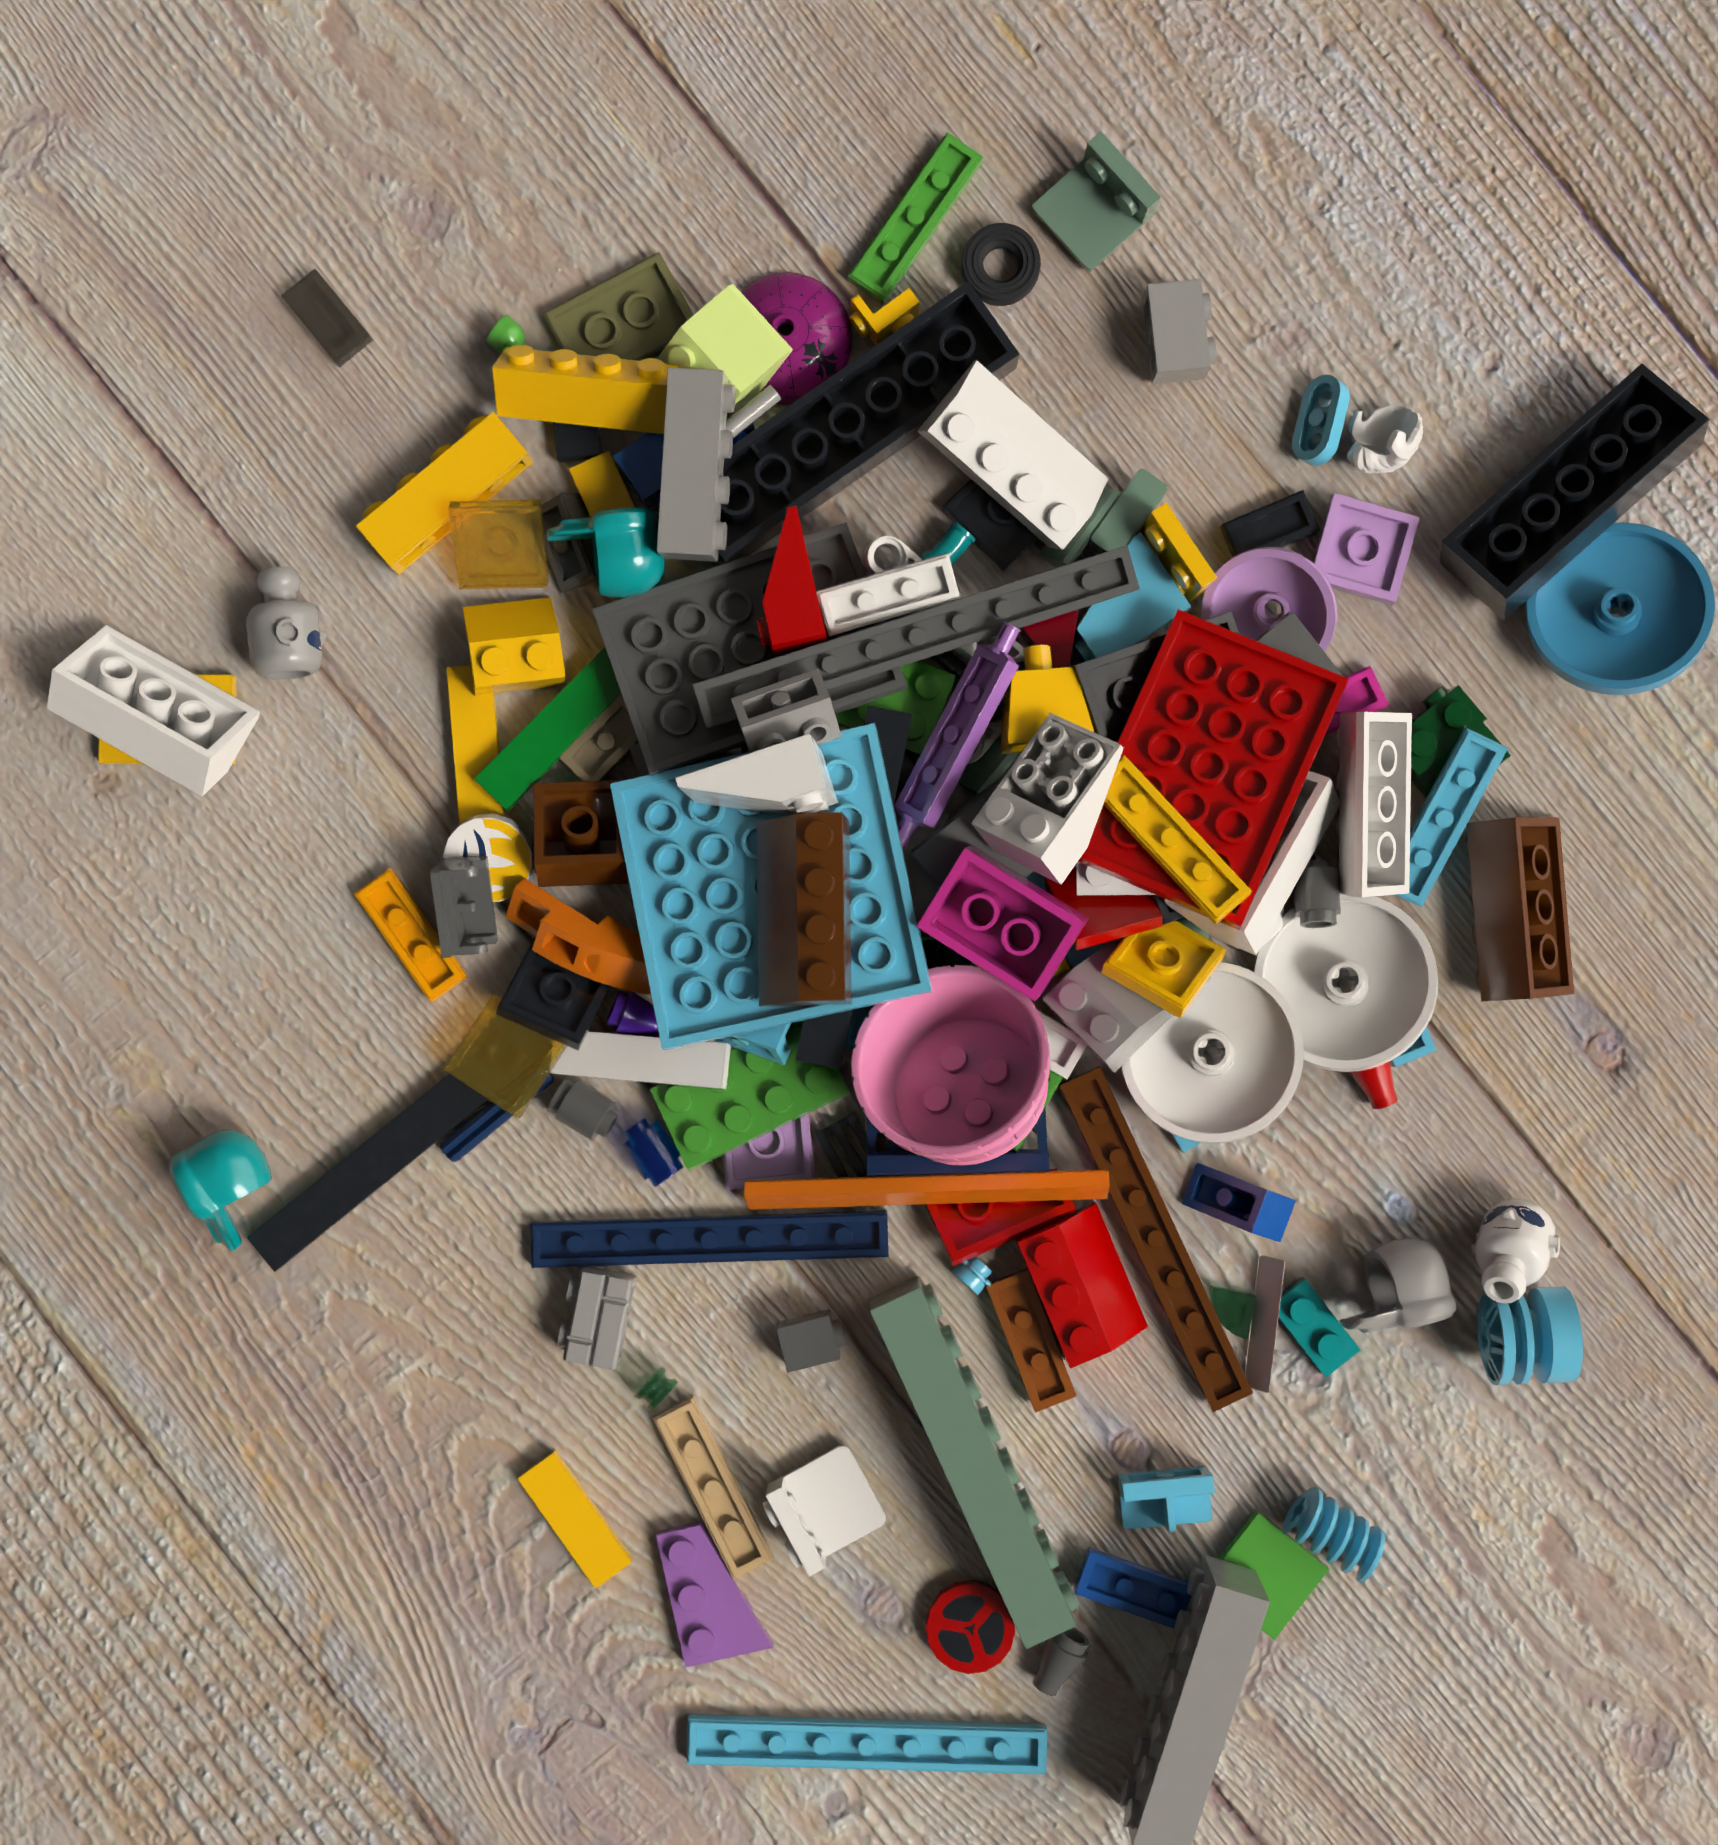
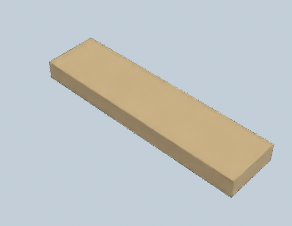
M695 1396L654 1415L653 1420L733 1580L773 1560L774 1555Z

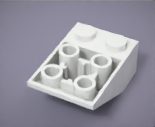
M1050 713L971 824L992 850L1061 885L1089 845L1123 751L1122 745Z

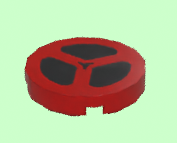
M966 1580L954 1582L941 1590L935 1597L925 1623L928 1644L936 1658L951 1670L965 1674L986 1672L1000 1664L1011 1650L1016 1632L1015 1624L1000 1592L989 1585H985L984 1582Z

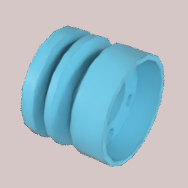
M1565 1286L1535 1287L1530 1289L1526 1300L1524 1295H1522L1520 1299L1506 1304L1492 1300L1483 1291L1478 1308V1342L1484 1370L1488 1380L1494 1386L1508 1385L1512 1380L1516 1385L1527 1384L1532 1373H1534L1536 1379L1541 1384L1577 1381L1581 1373L1583 1360V1337L1577 1305L1571 1291Z

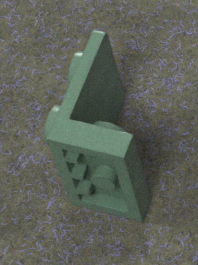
M1100 131L1087 143L1083 160L1033 203L1032 212L1087 272H1091L1154 216L1161 196Z

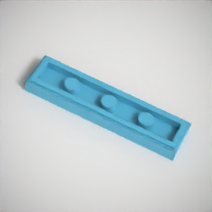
M1464 728L1410 828L1409 893L1395 895L1417 906H1423L1508 748L1473 730Z

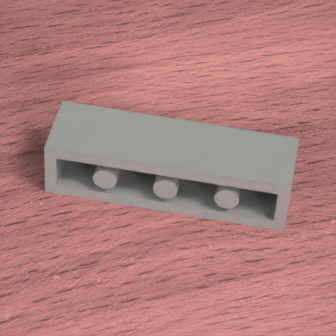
M668 368L657 553L664 559L718 562V550H725L727 524L726 522H720L721 504H728L730 480L729 476H723L724 458H731L733 435L732 431L726 430L727 412L734 413L736 393L735 385L729 384V380L723 370Z

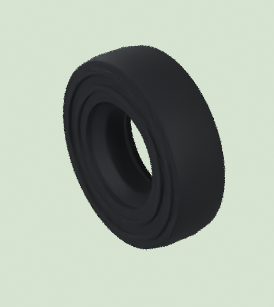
M994 223L979 229L965 245L961 260V273L964 282L969 281L981 300L993 306L1011 305L1026 297L1034 288L1041 267L1040 253L1033 238L1022 228L1009 223ZM995 249H1006L1013 253L1018 262V269L1014 276L1003 281L991 278L986 273L983 265L984 259L989 252Z

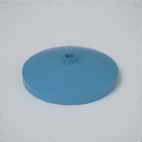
M1613 523L1526 601L1527 631L1534 649L1542 661L1565 681L1579 688L1600 694H1637L1658 688L1682 674L1699 656L1708 639L1714 620L1715 596L1710 577L1704 565L1692 550L1680 540L1650 526L1636 523Z

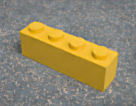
M528 345L506 347L492 367L497 416L664 434L668 368H679V365L666 364L662 360L655 358L637 361L620 359L619 356L614 354H601L598 356L579 355L568 349L551 352L533 350Z
M494 412L487 417L482 415L471 421L464 429L465 435L452 446L446 444L440 447L431 456V464L418 474L413 472L405 476L395 488L397 490L396 493L384 503L383 501L373 503L363 512L361 516L363 520L356 527L398 575L534 463L525 448Z

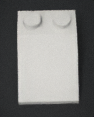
M810 734L675 778L678 788L695 803L789 816L793 814L828 813V806L838 803L823 753Z

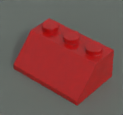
M1096 1202L1076 1210L1074 1214L1015 1239L1070 1369L1112 1352L1148 1327Z

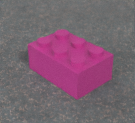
M972 845L964 848L916 927L1031 1000L1036 1001L1043 993L1089 918Z

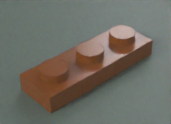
M1025 1268L994 1280L990 1286L986 1285L1035 1413L1077 1397L1028 1269Z

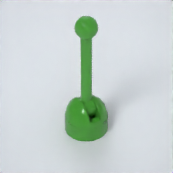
M505 315L493 327L486 343L502 354L506 347L524 345V331L514 319Z

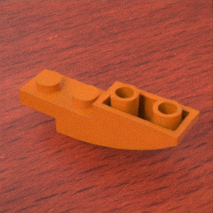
M526 878L514 887L506 918L536 937L532 948L534 952L565 969L596 982L623 990L651 995L641 940L638 934L608 915L599 924H596Z

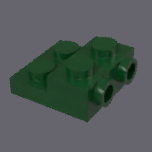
M1443 685L1422 701L1426 709L1414 719L1412 718L1411 781L1425 798L1428 797L1465 727L1501 744L1484 724L1487 718L1459 685L1449 690ZM1508 751L1505 753L1501 763L1511 756Z

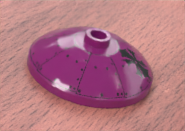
M781 272L758 278L740 291L776 331L782 324H790L794 328L790 335H780L793 349L792 352L760 391L761 393L771 385L781 398L776 403L777 405H791L847 366L852 350L851 323L843 303L828 286L804 274Z

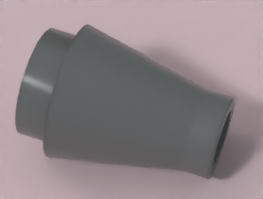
M1073 1627L1047 1639L1037 1673L1032 1681L1033 1685L1046 1695L1056 1696L1060 1687L1088 1657L1086 1649L1089 1645V1640L1087 1637Z

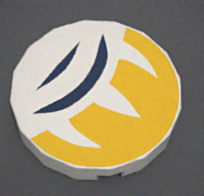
M477 814L468 818L451 833L443 853L444 858L488 856L493 902H501L512 897L514 887L524 878L529 880L534 865L533 845L529 837H526L520 826L512 819L498 814Z

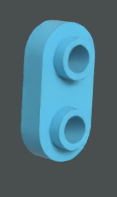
M1332 375L1318 376L1306 387L1292 438V450L1295 456L1312 466L1326 463L1336 453L1350 400L1348 387Z

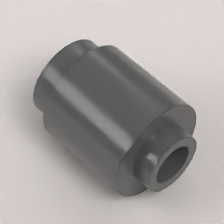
M1309 860L1294 887L1295 916L1300 917L1301 927L1326 928L1337 924L1336 915L1341 913L1339 870L1329 867V862L1326 860Z
M568 1079L559 1086L548 1107V1110L556 1114V1120L591 1141L598 1135L605 1138L618 1118V1114L613 1112L615 1107L614 1101L580 1081L573 1083Z

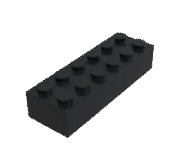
M1641 363L1441 541L1440 564L1504 621L1703 444L1710 419Z

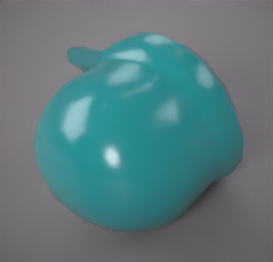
M607 509L596 512L591 518L562 520L558 526L547 530L548 541L592 539L595 576L599 595L625 598L643 594L652 589L661 580L664 573L665 559L657 553L659 516L652 509Z
M223 1129L209 1134L189 1148L173 1155L170 1160L169 1170L173 1184L188 1212L194 1218L202 1219L205 1222L215 1242L222 1243L230 1252H233L242 1244V1239L226 1205L264 1186L272 1180L266 1156L253 1138L237 1130Z

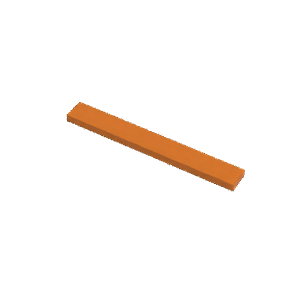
M1106 1170L747 1180V1182H744V1198L749 1210L1108 1199L1110 1183L1109 1171Z

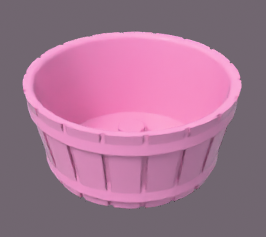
M967 965L935 967L928 969L933 992L876 1004L868 1013L869 1017L865 1018L859 1029L855 1041L856 1048H853L851 1066L855 1095L861 1108L865 1109L863 1112L869 1121L888 1139L901 1148L935 1162L948 1165L964 1166L979 1164L997 1158L1014 1148L1029 1134L1037 1123L1043 1111L1048 1091L1050 1049L1044 1022L1038 1010H1035V1005L1031 999L989 972L984 971V969Z

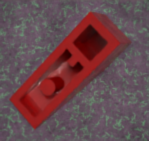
M797 506L787 508L762 601L765 618L756 619L762 646L771 644L774 658L826 641V631Z

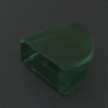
M1210 1285V1301L1220 1323L1232 1334L1248 1340L1256 1295Z

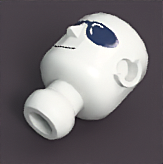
M1517 1198L1503 1200L1490 1207L1482 1221L1480 1231L1476 1235V1245H1471L1475 1259L1483 1272L1482 1287L1486 1295L1492 1300L1504 1304L1520 1299L1526 1291V1286L1541 1279L1549 1266L1550 1258H1557L1560 1251L1559 1235H1555V1226L1549 1214L1539 1205Z

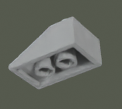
M1123 938L1112 940L1078 964L1043 998L1049 1008L1114 1073L1173 1016L1168 1011L1101 973L1105 961Z

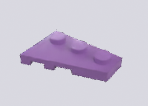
M698 1521L657 1531V1543L685 1668L773 1648V1640L767 1630L763 1629L746 1595L742 1594L735 1580H733L719 1550L702 1522Z

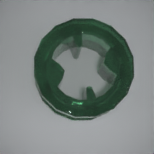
M663 1366L634 1395L638 1400L645 1399L647 1401L646 1408L650 1412L678 1383L675 1378L668 1379L665 1376L666 1369Z

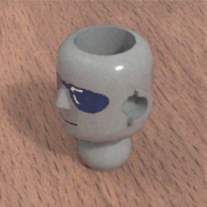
M271 567L261 570L257 576V586L264 596V603L255 605L246 617L249 657L252 668L260 677L267 679H295L316 673L322 664V645L327 637V633L320 631L316 606L309 602L297 600L296 593L300 588V578L295 569L291 567Z

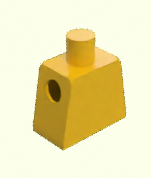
M1034 645L1024 648L1025 670L1016 671L1004 694L1001 753L1022 752L1050 713L1094 732L1084 695L1072 667L1052 668L1049 645Z

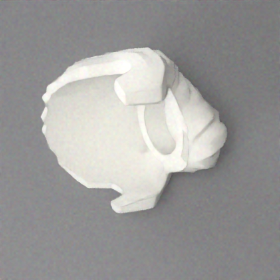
M1390 405L1375 409L1363 421L1361 420L1362 411L1357 410L1348 425V430L1354 443L1348 452V461L1356 469L1370 474L1393 472L1404 466L1418 449V444L1423 434L1422 417L1419 413L1406 406Z

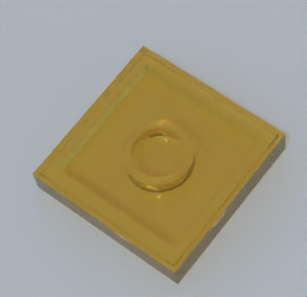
M541 500L450 501L448 510L459 589L548 587L549 574Z
M493 994L453 1053L444 1070L514 1117L521 1118L568 1046L496 1015L497 1007L502 998Z

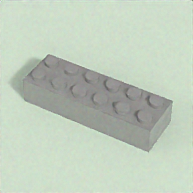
M1204 1554L1200 1568L1194 1567L1190 1574L1187 1593L1192 1595V1597H1190L1187 1610H1180L1174 1626V1637H1177L1173 1653L1167 1652L1161 1665L1160 1679L1164 1680L1159 1696L1153 1694L1150 1699L1146 1717L1147 1722H1150L1146 1738L1139 1737L1133 1755V1764L1137 1766L1132 1780L1126 1779L1124 1781L1120 1794L1119 1804L1125 1811L1124 1827H1127L1129 1830L1131 1845H1192L1270 1604L1256 1570Z

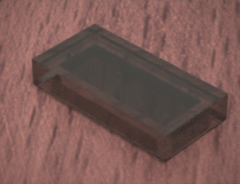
M313 269L281 295L339 367L373 341V338L316 269Z

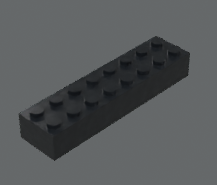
M969 281L733 444L732 456L730 459L724 458L723 476H729L730 480L728 504H721L720 522H726L727 524L725 550H718V557L723 564L749 556L779 535L788 507L797 506L799 518L802 519L921 436L918 432L919 428L975 360L982 364L999 381L1017 368L1020 353Z

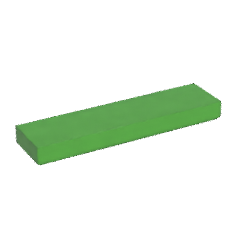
M947 132L849 273L848 281L884 305L982 164L983 156Z

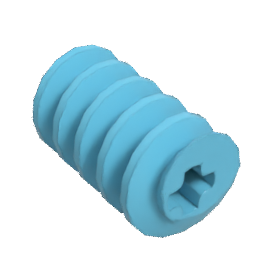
M1316 1487L1309 1488L1295 1500L1285 1517L1282 1527L1284 1535L1294 1526L1298 1528L1295 1542L1299 1545L1311 1536L1313 1540L1310 1551L1314 1554L1319 1553L1324 1546H1327L1328 1550L1325 1560L1329 1564L1334 1563L1340 1555L1343 1556L1341 1571L1345 1574L1349 1573L1357 1565L1359 1568L1356 1580L1360 1583H1364L1372 1575L1384 1550L1385 1534L1380 1527H1369L1367 1519L1362 1516L1354 1517L1353 1511L1346 1506L1339 1508L1338 1502L1332 1497H1325L1323 1499V1492Z

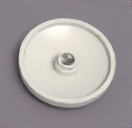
M1340 894L1341 913L1336 915L1337 924L1331 927H1301L1300 917L1295 916V907L1288 911L1282 917L1283 927L1280 932L1259 950L1254 972L1274 985L1292 1007L1302 1032L1304 1044L1303 1061L1321 1069L1352 1072L1383 1065L1404 1053L1414 1044L1432 1017L1438 995V973L1431 945L1423 931L1409 915L1392 903L1375 896L1352 897ZM1344 980H1351L1355 983L1349 993H1342L1341 988H1339V984Z
M1220 962L1211 975V979L1203 986L1182 1017L1178 1018L1173 1015L1122 1065V1071L1129 1091L1138 1106L1162 1129L1180 1138L1199 1143L1233 1142L1251 1136L1268 1126L1283 1112L1291 1101L1300 1081L1303 1068L1304 1044L1302 1032L1292 1007L1274 985L1249 969ZM1215 1047L1220 1051L1221 1057L1217 1058L1215 1063H1209L1203 1057L1204 1051L1207 1048Z

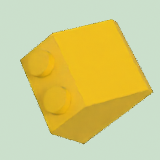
M551 597L462 607L474 696L563 686L566 676L560 634Z

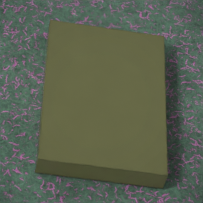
M660 251L543 313L561 349H568L579 355L589 356L614 354L619 356L620 359L637 361L659 356L678 329L694 315Z

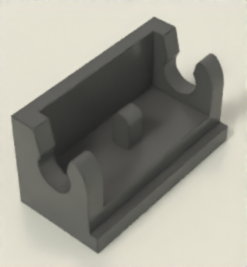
M488 856L439 858L430 872L441 958L488 952L487 945L496 944L498 941Z

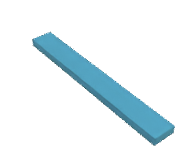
M689 1714L686 1764L1046 1774V1724Z

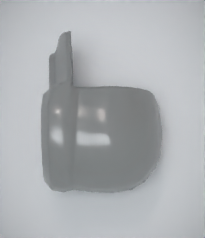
M1413 1238L1393 1240L1374 1248L1368 1253L1365 1260L1366 1281L1373 1301V1310L1343 1318L1339 1321L1346 1329H1358L1362 1333H1370L1398 1326L1406 1328L1419 1327L1450 1318L1457 1307L1456 1300L1451 1293L1447 1265L1441 1253L1433 1245Z

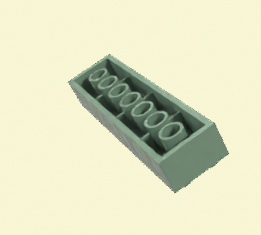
M916 1276L869 1298L872 1317L1025 1648L1033 1647L1075 1627L1076 1623L1072 1611L1079 1608L1074 1597V1592L1064 1571L1054 1572L1053 1568L1060 1566L1055 1556V1551L1045 1530L1042 1529L1036 1532L1034 1528L1040 1522L1026 1488L1017 1491L1014 1485L1021 1481L1007 1447L998 1450L995 1442L1001 1440V1437L988 1406L979 1409L976 1400L982 1398L969 1365L960 1368L956 1360L962 1356L961 1348L950 1324L941 1327L937 1317L942 1315L943 1312L931 1283L922 1286L919 1277Z

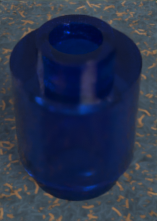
M646 1118L623 1132L628 1141L620 1146L644 1181L649 1179L654 1187L684 1167L678 1158L681 1156L678 1149L658 1120L650 1125Z

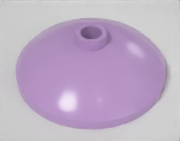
M1260 547L1234 556L1215 573L1217 576L1216 580L1204 593L1201 619L1207 620L1232 611L1239 634L1255 640L1286 613L1292 611L1323 651H1326L1336 628V600L1327 578L1309 559L1284 548ZM1267 602H1278L1281 606V613H1270L1267 609Z

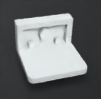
M845 1444L836 1446L770 1482L766 1491L768 1500L763 1503L765 1512L773 1526L776 1528L782 1525L789 1538V1541L784 1544L791 1561L796 1568L803 1565L809 1577L825 1569L826 1556L880 1528L886 1521V1514L852 1450Z

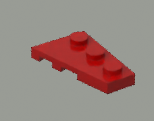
M1057 1168L1050 1169V1171H1058ZM1072 1200L925 1204L953 1266L1076 1212V1207Z

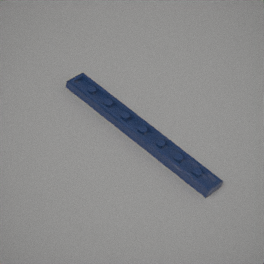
M887 1211L533 1221L530 1223L532 1268L889 1257Z

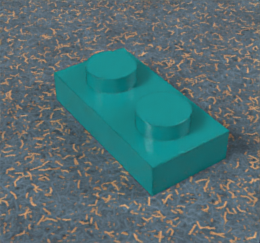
M1301 1277L1281 1293L1279 1320L1325 1378L1361 1351L1304 1277Z

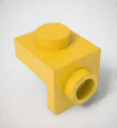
M908 288L873 314L857 294L850 299L852 315L849 316V320L863 339L869 336L874 344L877 345L919 315L920 301L911 289Z

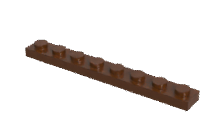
M1095 1067L1061 1083L1059 1088L1097 1169L1109 1171V1194L1209 1408L1212 1412H1215L1253 1394L1101 1067Z

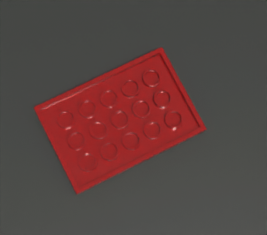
M1178 609L1118 740V743L1123 747L1120 758L1125 755L1251 889V894L1220 921L1225 925L1240 930L1349 678ZM1103 805L1089 845L1078 862L1206 916Z

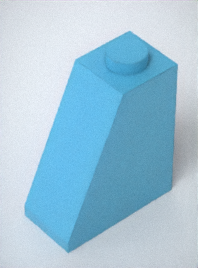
M1142 533L1136 535L1128 546L1140 590L1091 605L1074 634L1076 643L1073 644V649L1082 663L1144 642L1171 624L1178 609L1187 612L1191 607Z

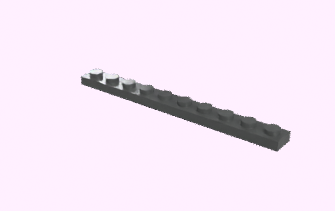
M1123 546L694 683L692 686L705 726L710 728L738 719L731 698L815 669H819L828 690L997 636L1003 621L1017 628H1022L1140 590L1128 546Z

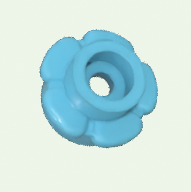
M977 1257L964 1261L951 1270L976 1295L986 1285H991V1282L986 1278L992 1271Z

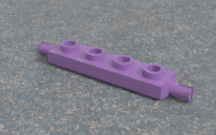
M1003 621V625L992 646L988 644L977 646L894 805L897 813L902 817L897 826L901 845L904 849H907V845L918 825L921 827H935L1019 667L1008 653L1021 630Z

